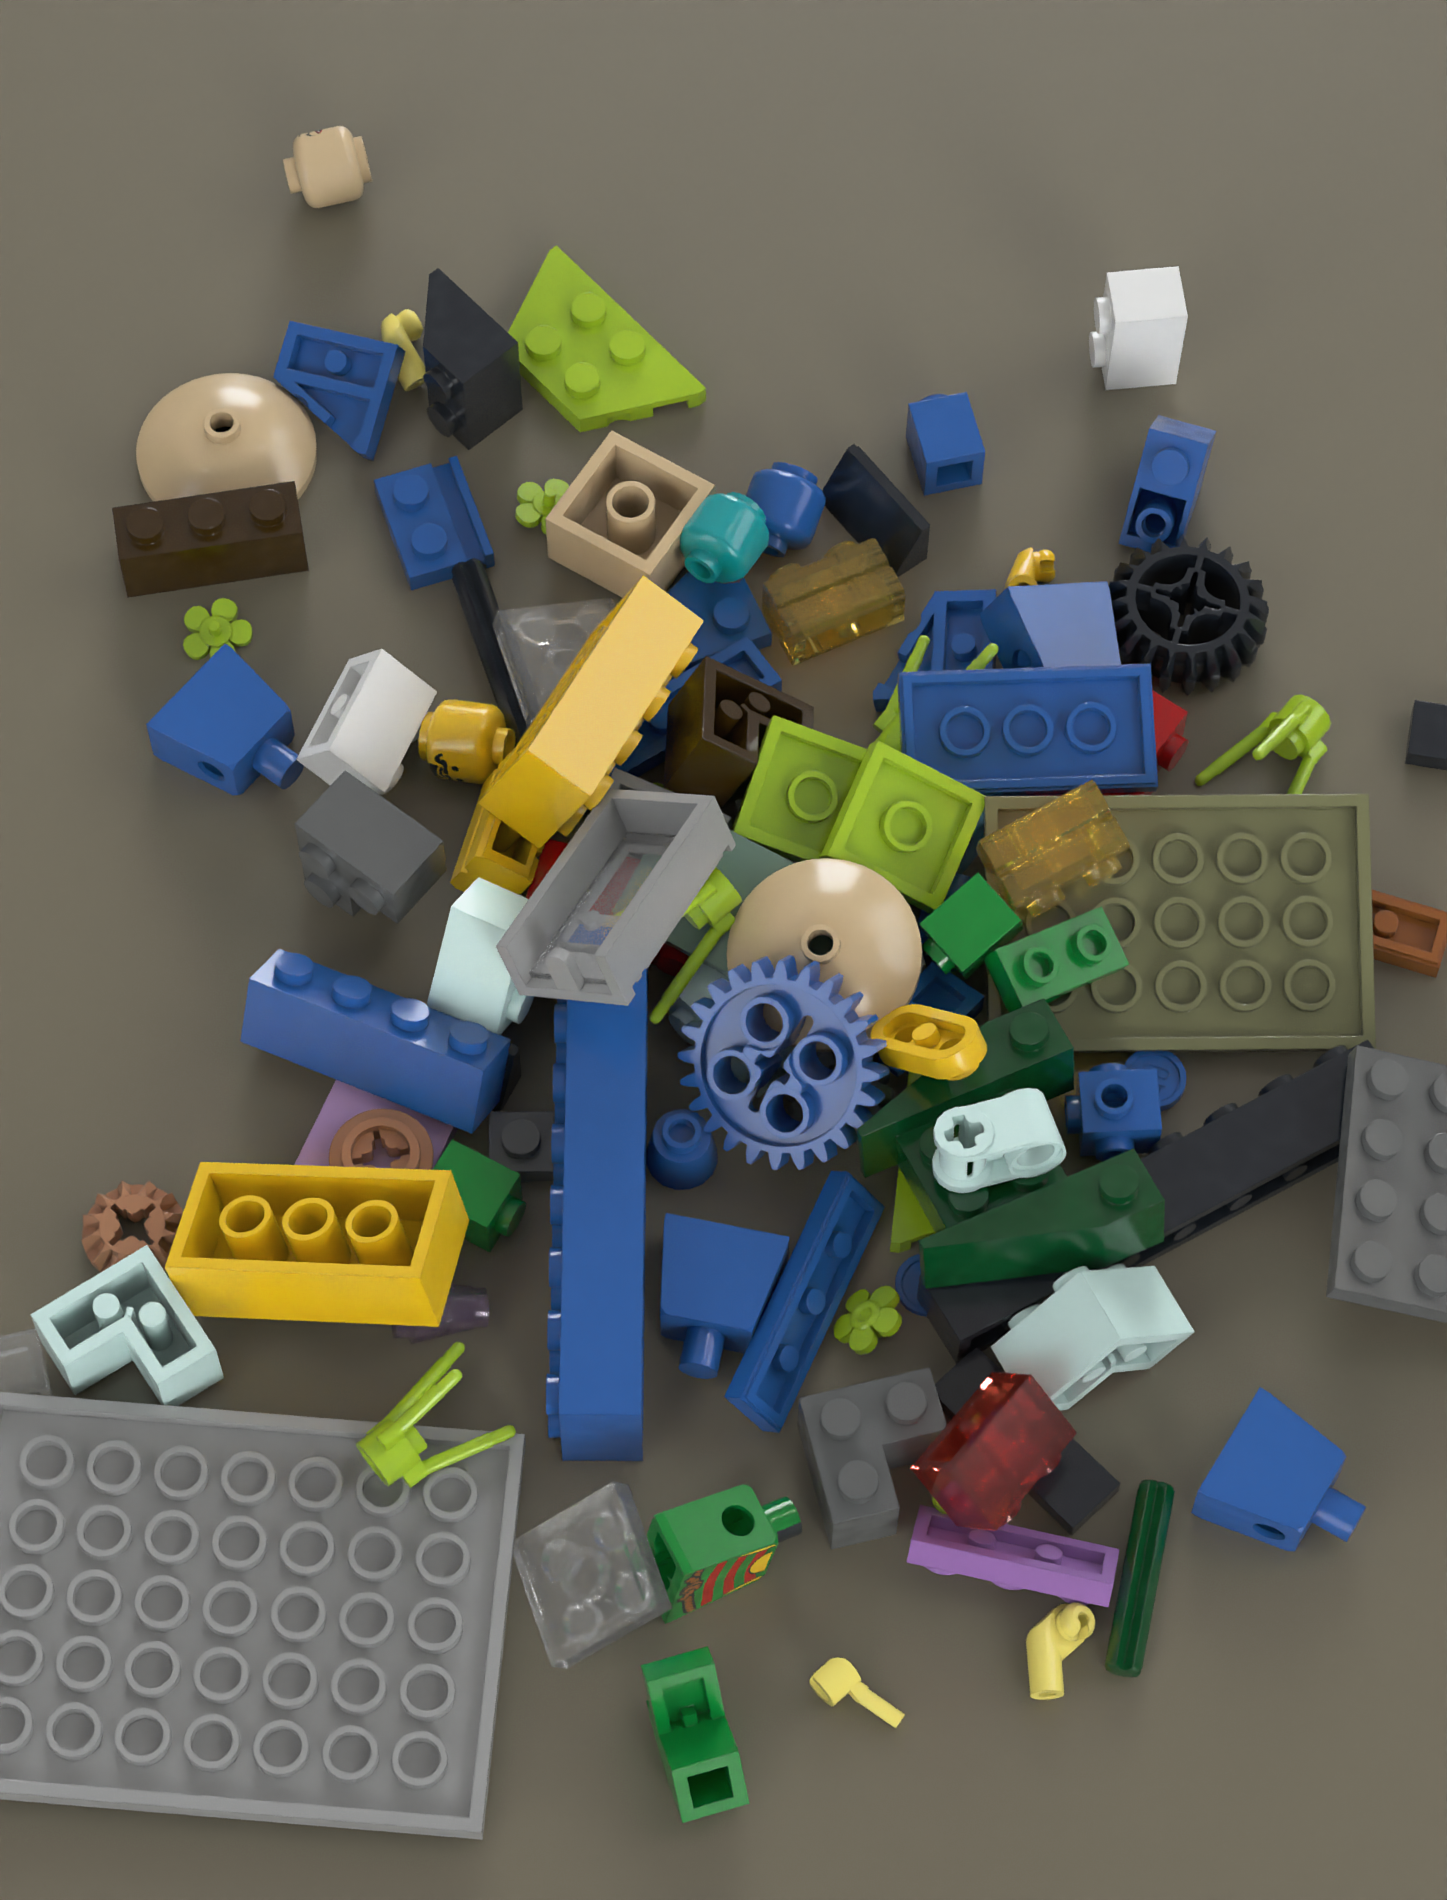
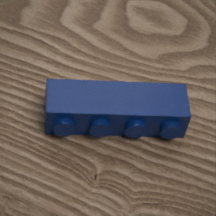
M278 949L249 978L240 1042L471 1134L500 1101L511 1041L509 1038L487 1030L478 1023L460 1020L432 1009L420 1000L404 998L371 985L361 977L343 974L315 963L305 955L290 953L282 949Z

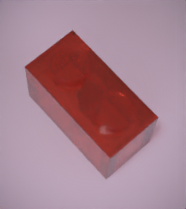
M991 1372L910 1469L956 1526L997 1531L999 1527L1010 1522L1018 1514L1021 1508V1500L1039 1478L1049 1474L1059 1464L1062 1457L1061 1452L1077 1432L1031 1374Z

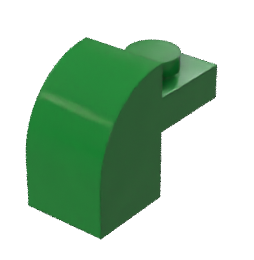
M708 1646L641 1665L648 1697L646 1704L668 1784L682 1823L750 1804L739 1750L725 1716L715 1663Z

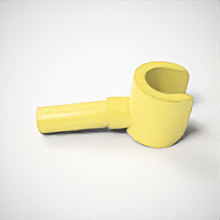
M837 1657L828 1660L809 1680V1684L816 1694L831 1707L849 1694L857 1703L863 1705L895 1729L905 1716L900 1710L869 1690V1687L861 1682V1677L857 1670L845 1658Z

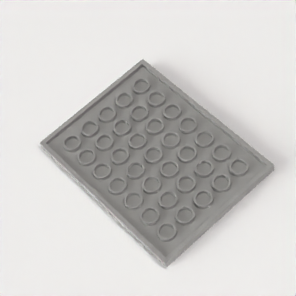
M0 1392V1800L483 1840L526 1446L525 1434L515 1433L514 1437L496 1444L494 1447L428 1474L410 1488L402 1477L390 1486L385 1485L370 1468L356 1447V1443L366 1436L365 1433L379 1422ZM414 1425L428 1446L426 1450L419 1454L421 1461L483 1434L492 1432Z

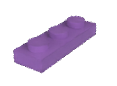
M920 1505L911 1538L907 1563L925 1566L931 1572L940 1575L961 1574L991 1581L1003 1589H1028L1058 1596L1068 1603L1079 1602L1085 1605L1095 1604L1109 1607L1119 1549L991 1520L971 1522L966 1520L963 1514L955 1512L949 1515L942 1514L936 1508Z

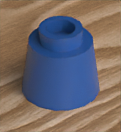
M687 1109L673 1110L664 1114L656 1122L646 1149V1165L652 1177L663 1186L675 1190L692 1189L704 1184L714 1173L718 1163L717 1147L712 1133L706 1134L703 1130L707 1122L698 1113Z

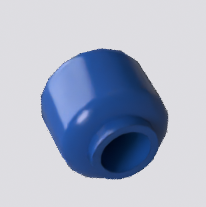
M774 462L771 469L759 470L753 475L746 496L757 503L766 516L765 524L769 531V543L763 551L764 554L784 557L787 549H805L812 542L826 503V497L823 491L816 485L818 478L810 471L793 464Z

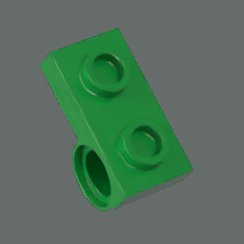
M1102 906L1000 947L983 959L1008 1013L1043 998L1048 1004L1063 994L1119 972L1129 965Z

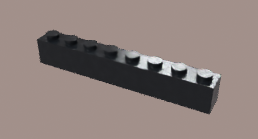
M1369 1040L1358 1044L1359 1046L1374 1049ZM1345 1045L1337 1046L1319 1057L1313 1064V1069L1294 1079L1291 1074L1279 1076L1261 1089L1258 1098L1240 1107L1236 1103L1224 1105L1205 1119L1204 1126L1185 1136L1181 1132H1175L1156 1142L1149 1149L1148 1155L1142 1158L1141 1161L1165 1200L1164 1241L1108 1266L1089 1270L1107 1269L1121 1263L1126 1268L1141 1267L1338 1162L1348 1055L1356 1046L1349 1050ZM1067 1272L927 1289L924 1287L920 1275L917 1300L926 1311L927 1318L957 1364L976 1346L981 1351H984L1011 1330L1008 1326L1011 1318L1020 1311L1036 1304H1042L1055 1293L1052 1287L1054 1282Z

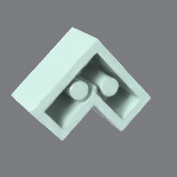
M478 877L454 902L450 909L427 1001L428 1007L463 1021L478 1023L487 1030L499 1035L502 1034L512 1021L518 1024L523 1021L531 1007L534 996L519 995L496 945L529 899Z
M148 1245L30 1314L42 1345L74 1395H77L131 1361L134 1362L161 1405L179 1406L224 1378L215 1347Z
M1121 1263L1101 1270H1089L1086 1266H1081L1058 1278L1052 1286L1055 1293L1042 1304L1030 1306L1012 1317L1008 1322L1011 1330L994 1343L991 1348L1028 1412L1036 1414L1068 1410L1112 1373L1150 1369L1195 1331L1155 1266L1126 1268Z

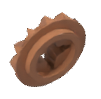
M372 1109L355 1115L340 1127L329 1149V1166L376 1168L374 1165H363V1163L373 1160L376 1139H381L382 1148H386L389 1157L400 1156V1159L390 1163V1168L432 1170L434 1160L433 1145L425 1128L412 1116L393 1109Z
M121 1181L116 1189L107 1194L98 1193L95 1204L89 1213L83 1215L81 1241L85 1253L92 1265L102 1272L148 1245L143 1239L139 1241L134 1236H129L124 1241L119 1240L123 1235L118 1216L121 1215L124 1219L128 1217L135 1223L145 1217L147 1220L144 1223V1227L151 1244L148 1247L163 1270L166 1271L165 1264L183 1210L172 1193L168 1194L158 1189L150 1181L144 1185H130Z

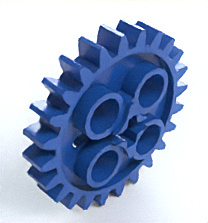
M792 955L779 960L775 969L768 956L752 962L751 972L744 964H741L728 971L729 982L719 978L707 986L712 999L703 997L692 1004L691 1008L702 1020H693L682 1026L681 1032L696 1043L678 1052L677 1058L694 1064L695 1069L694 1072L680 1079V1084L688 1087H698L701 1093L699 1097L692 1101L689 1108L691 1111L709 1109L712 1116L707 1121L703 1130L707 1134L722 1126L728 1132L723 1145V1149L726 1152L742 1142L747 1144L746 1163L753 1164L762 1158L766 1152L769 1154L772 1170H778L786 1165L790 1156L798 1170L814 1162V1154L824 1163L838 1154L837 1145L846 1149L858 1141L854 1128L858 1129L873 1116L865 1106H875L885 1099V1094L880 1089L871 1085V1082L889 1074V1067L872 1062V1055L886 1047L887 1042L881 1039H868L866 1030L876 1023L878 1017L876 1014L858 1017L854 1010L860 1004L864 995L861 992H857L844 999L839 994L844 977L840 973L829 978L824 983L820 982V962L813 961L804 966L799 974L795 958ZM765 1003L774 1006L780 1012L783 1020L781 1032L772 1029L766 1023L763 1016ZM806 1015L812 1017L814 1022L807 1036L795 1046L784 1062L783 1068L788 1073L770 1084L760 1105V1110L755 1109L753 1106L755 1096L770 1081L773 1074L777 1072L782 1064L783 1058L778 1053L795 1043L805 1023ZM817 1042H823L833 1050L836 1056L835 1070L825 1067L819 1061L816 1055ZM732 1056L741 1059L747 1065L750 1072L748 1084L739 1081L734 1076L731 1069ZM784 1094L794 1097L800 1103L803 1110L802 1122L792 1119L786 1113L783 1106Z

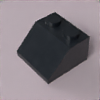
M437 268L429 274L423 338L426 372L423 375V379L427 386L429 401L427 414L432 424L442 435L446 437L453 435L470 450L523 410L518 342L444 272Z

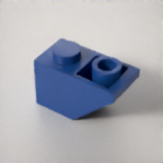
M1160 415L1157 416L1148 431L1118 544L1132 548L1138 547L1151 553L1152 544L1155 543L1158 537L1169 548L1175 547L1176 540L1182 534L1185 537L1202 486L1216 434L1215 430Z

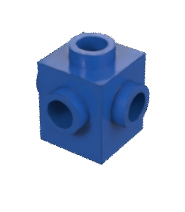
M1106 1063L1094 1066L1086 1072H1078L1075 1095H1065L1064 1111L1066 1133L1078 1134L1080 1156H1096L1097 1160L1103 1162L1131 1149H1135L1137 1154L1148 1153L1149 1149L1160 1140L1162 1121L1157 1068L1128 1070L1122 1064Z

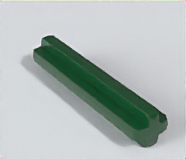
M1151 1479L1142 1480L1137 1490L1105 1660L1106 1670L1114 1675L1135 1678L1140 1675L1143 1667L1175 1494L1173 1486L1165 1482Z

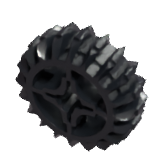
M1183 534L1176 540L1175 547L1169 548L1159 537L1152 544L1151 553L1136 547L1134 553L1130 556L1129 564L1120 562L1114 571L1113 581L1108 585L1121 665L1151 664V676L1159 678V687L1162 693L1171 686V682L1182 683V688L1187 696L1194 691L1195 682H1201L1211 693L1218 687L1220 676L1234 682L1240 675L1241 667H1250L1255 661L1258 648L1264 643L1267 628L1265 623L1267 622L1269 607L1267 606V601L1262 600L1264 592L1262 580L1250 579L1252 570L1249 561L1232 565L1233 553L1231 547L1218 554L1211 552V544L1208 537L1199 544V548L1188 546V542ZM1187 603H1191L1190 615H1186L1184 625L1178 627L1180 615H1184Z

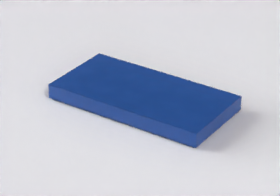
M1151 664L898 672L901 752L985 796L1156 792L1158 788Z

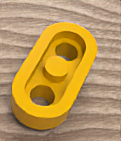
M910 1004L894 1009L875 1023L870 1035L871 1039H881L887 1042V1046L878 1051L884 1064L935 1079L955 1081L966 1078L978 1068L979 1063L987 1053V1044L977 1022L973 1018L920 1004Z

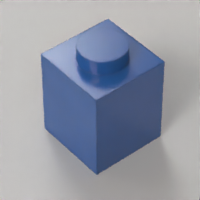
M967 392L948 396L945 394H933L918 402L908 403L906 439L924 496L982 484L985 448Z

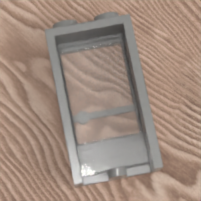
M609 789L598 805L592 809L496 945L519 995L629 1005L636 995L632 987L642 977L643 970L649 967L723 857V852L732 851L736 846L715 796Z

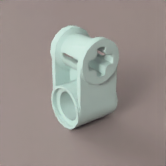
M1025 1088L1012 1091L999 1098L968 1106L954 1107L945 1111L937 1119L933 1135L937 1149L932 1159V1169L938 1183L947 1190L957 1193H969L983 1187L1017 1178H1030L1045 1174L1057 1167L1064 1160L1067 1152L1044 1094L1038 1089ZM958 1124L959 1137L954 1138V1127ZM973 1162L972 1173L967 1175V1163Z

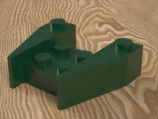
M1044 998L990 1020L979 1027L987 1044V1053L979 1063L978 1068L971 1075L955 1081L935 1079L922 1075L857 1129L860 1170L864 1178L898 1164L935 1231V1234L918 1240L921 1281L926 1289L1067 1272L1081 1266H1086L1088 1269L1105 1267L1164 1241L1165 1200L1135 1149H1131L1068 1177L1059 1164L1051 1171L1036 1177L1017 1178L983 1187L969 1193L949 1191L941 1186L933 1175L932 1159L937 1149L933 1132L937 1119L945 1111L954 1107L968 1106L999 1098L1018 1089H1038L1044 1094L1046 1101L1074 1090V1047ZM958 1124L954 1127V1138L959 1137ZM973 1162L967 1163V1175L972 1173Z

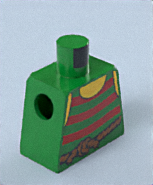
M746 1484L655 1514L635 1566L664 1623L674 1621L758 1581L765 1575L778 1543L801 1534L802 1524L795 1505L787 1496L761 1506L753 1489Z

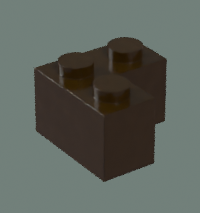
M705 656L668 704L664 788L679 794L715 796L720 809H722L741 784L748 785L752 770L758 764V753L772 716L775 715L813 729L814 707Z

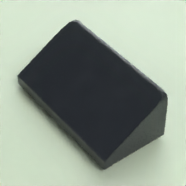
M853 444L848 447L822 490L826 497L825 507L889 578H898L927 559L930 524L859 446Z

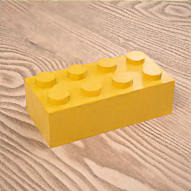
M643 575L591 632L478 804L539 849L557 831L566 837L580 821L587 808L592 811L605 796L614 782V779L609 774L616 764L621 766L640 742L643 735L638 732V729L644 719L649 722L656 715L671 693L666 686L672 676L677 679L696 655L698 648L691 643V640L704 620Z
M200 1162L165 1264V1270L194 1316L439 1327L465 1238L469 1217L451 1170Z

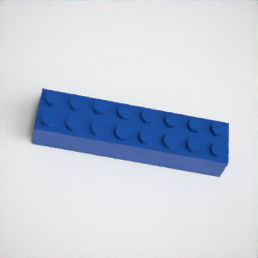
M580 927L569 945L599 948L611 930L601 929L597 933L590 934L586 932L584 927ZM648 968L643 970L642 977L633 985L632 988L636 995L628 1006L557 999V1004L554 1006L556 1063H553V1103H555V1124H552L551 1136L554 1185H551L552 1247H549V1287H551V1310H548L547 1347L549 1351L550 1374L546 1375V1415H548V1437L561 1438L563 1461H643Z

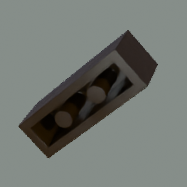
M295 481L112 508L119 562L128 598L309 571Z

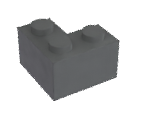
M344 771L295 823L300 851L299 857L302 862L305 878L304 885L307 891L324 906L332 908L336 904L352 917L362 908L373 915L380 911L398 924L447 871L444 841L347 771Z
M930 1367L799 1398L797 1426L831 1550L897 1534L900 1507L889 1469L944 1457L948 1428Z

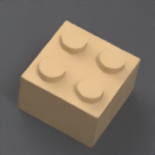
M611 430L545 519L548 558L622 598L643 575L666 592L685 566V558L680 551L682 530L708 495L715 494V485Z

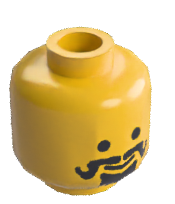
M458 699L444 700L434 712H427L419 731L418 748L422 760L428 761L430 770L440 779L483 784L484 780L494 769L498 768V765L509 753H512L515 747L514 730L506 727L503 713L493 704Z

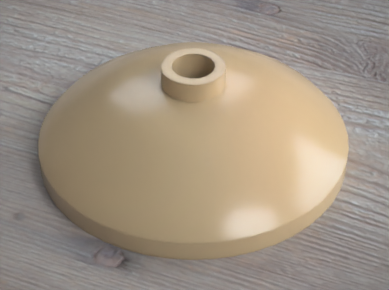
M223 373L191 380L164 396L153 407L143 422L137 440L136 459L140 479L153 502L295 481L297 497L299 499L307 489L315 471L317 442L314 427L308 413L301 403L287 390L260 377L239 373ZM221 427H231L230 430L222 433L214 431Z
M829 858L811 859L797 862L776 871L758 884L746 897L730 929L727 944L728 971L744 964L751 972L752 962L768 956L774 969L779 960L788 955L794 956L798 974L804 966L813 961L820 962V982L824 983L829 978L840 973L844 977L839 994L844 999L857 992H861L864 995L860 1004L854 1010L858 1017L876 1014L879 1020L894 1009L908 1005L919 982L922 968V942L915 916L909 904L894 885L883 876L851 861ZM819 935L830 937L833 940L832 949L824 955L813 954L809 950V945L813 938ZM765 1003L763 1016L766 1023L772 1029L781 1032L783 1020L780 1012L774 1006ZM806 1015L805 1023L799 1033L800 1035L795 1043L791 1045L792 1047H795L807 1036L814 1023L812 1017ZM873 1026L866 1030L868 1039H871L870 1035ZM817 1042L816 1052L833 1051L823 1042Z

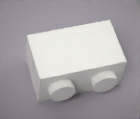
M1179 266L1107 273L1104 295L1094 299L1096 332H1090L1091 365L1093 368L1102 367L1105 390L1176 384L1188 319Z
M383 649L348 660L296 760L329 785L344 771H347L377 794H386L397 784L402 776L404 766L401 762L410 744L419 738L421 723L437 691Z

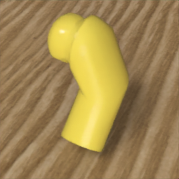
M409 309L401 311L396 316L391 313L381 323L382 341L397 344L406 351L398 376V380L405 391L413 390L424 384L423 375L426 373L425 365L411 341H416L421 337L423 327L416 313Z
M1079 1602L1060 1604L1042 1618L1027 1634L1026 1649L1031 1698L1050 1700L1064 1695L1062 1661L1080 1646L1086 1638L1092 1635L1095 1629L1094 1614L1085 1604Z

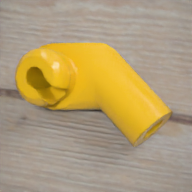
M1032 547L1021 551L1017 555L1007 578L1005 589L1008 586L1038 585L1037 582H1051L1055 578L1054 553L1048 549L1033 552Z

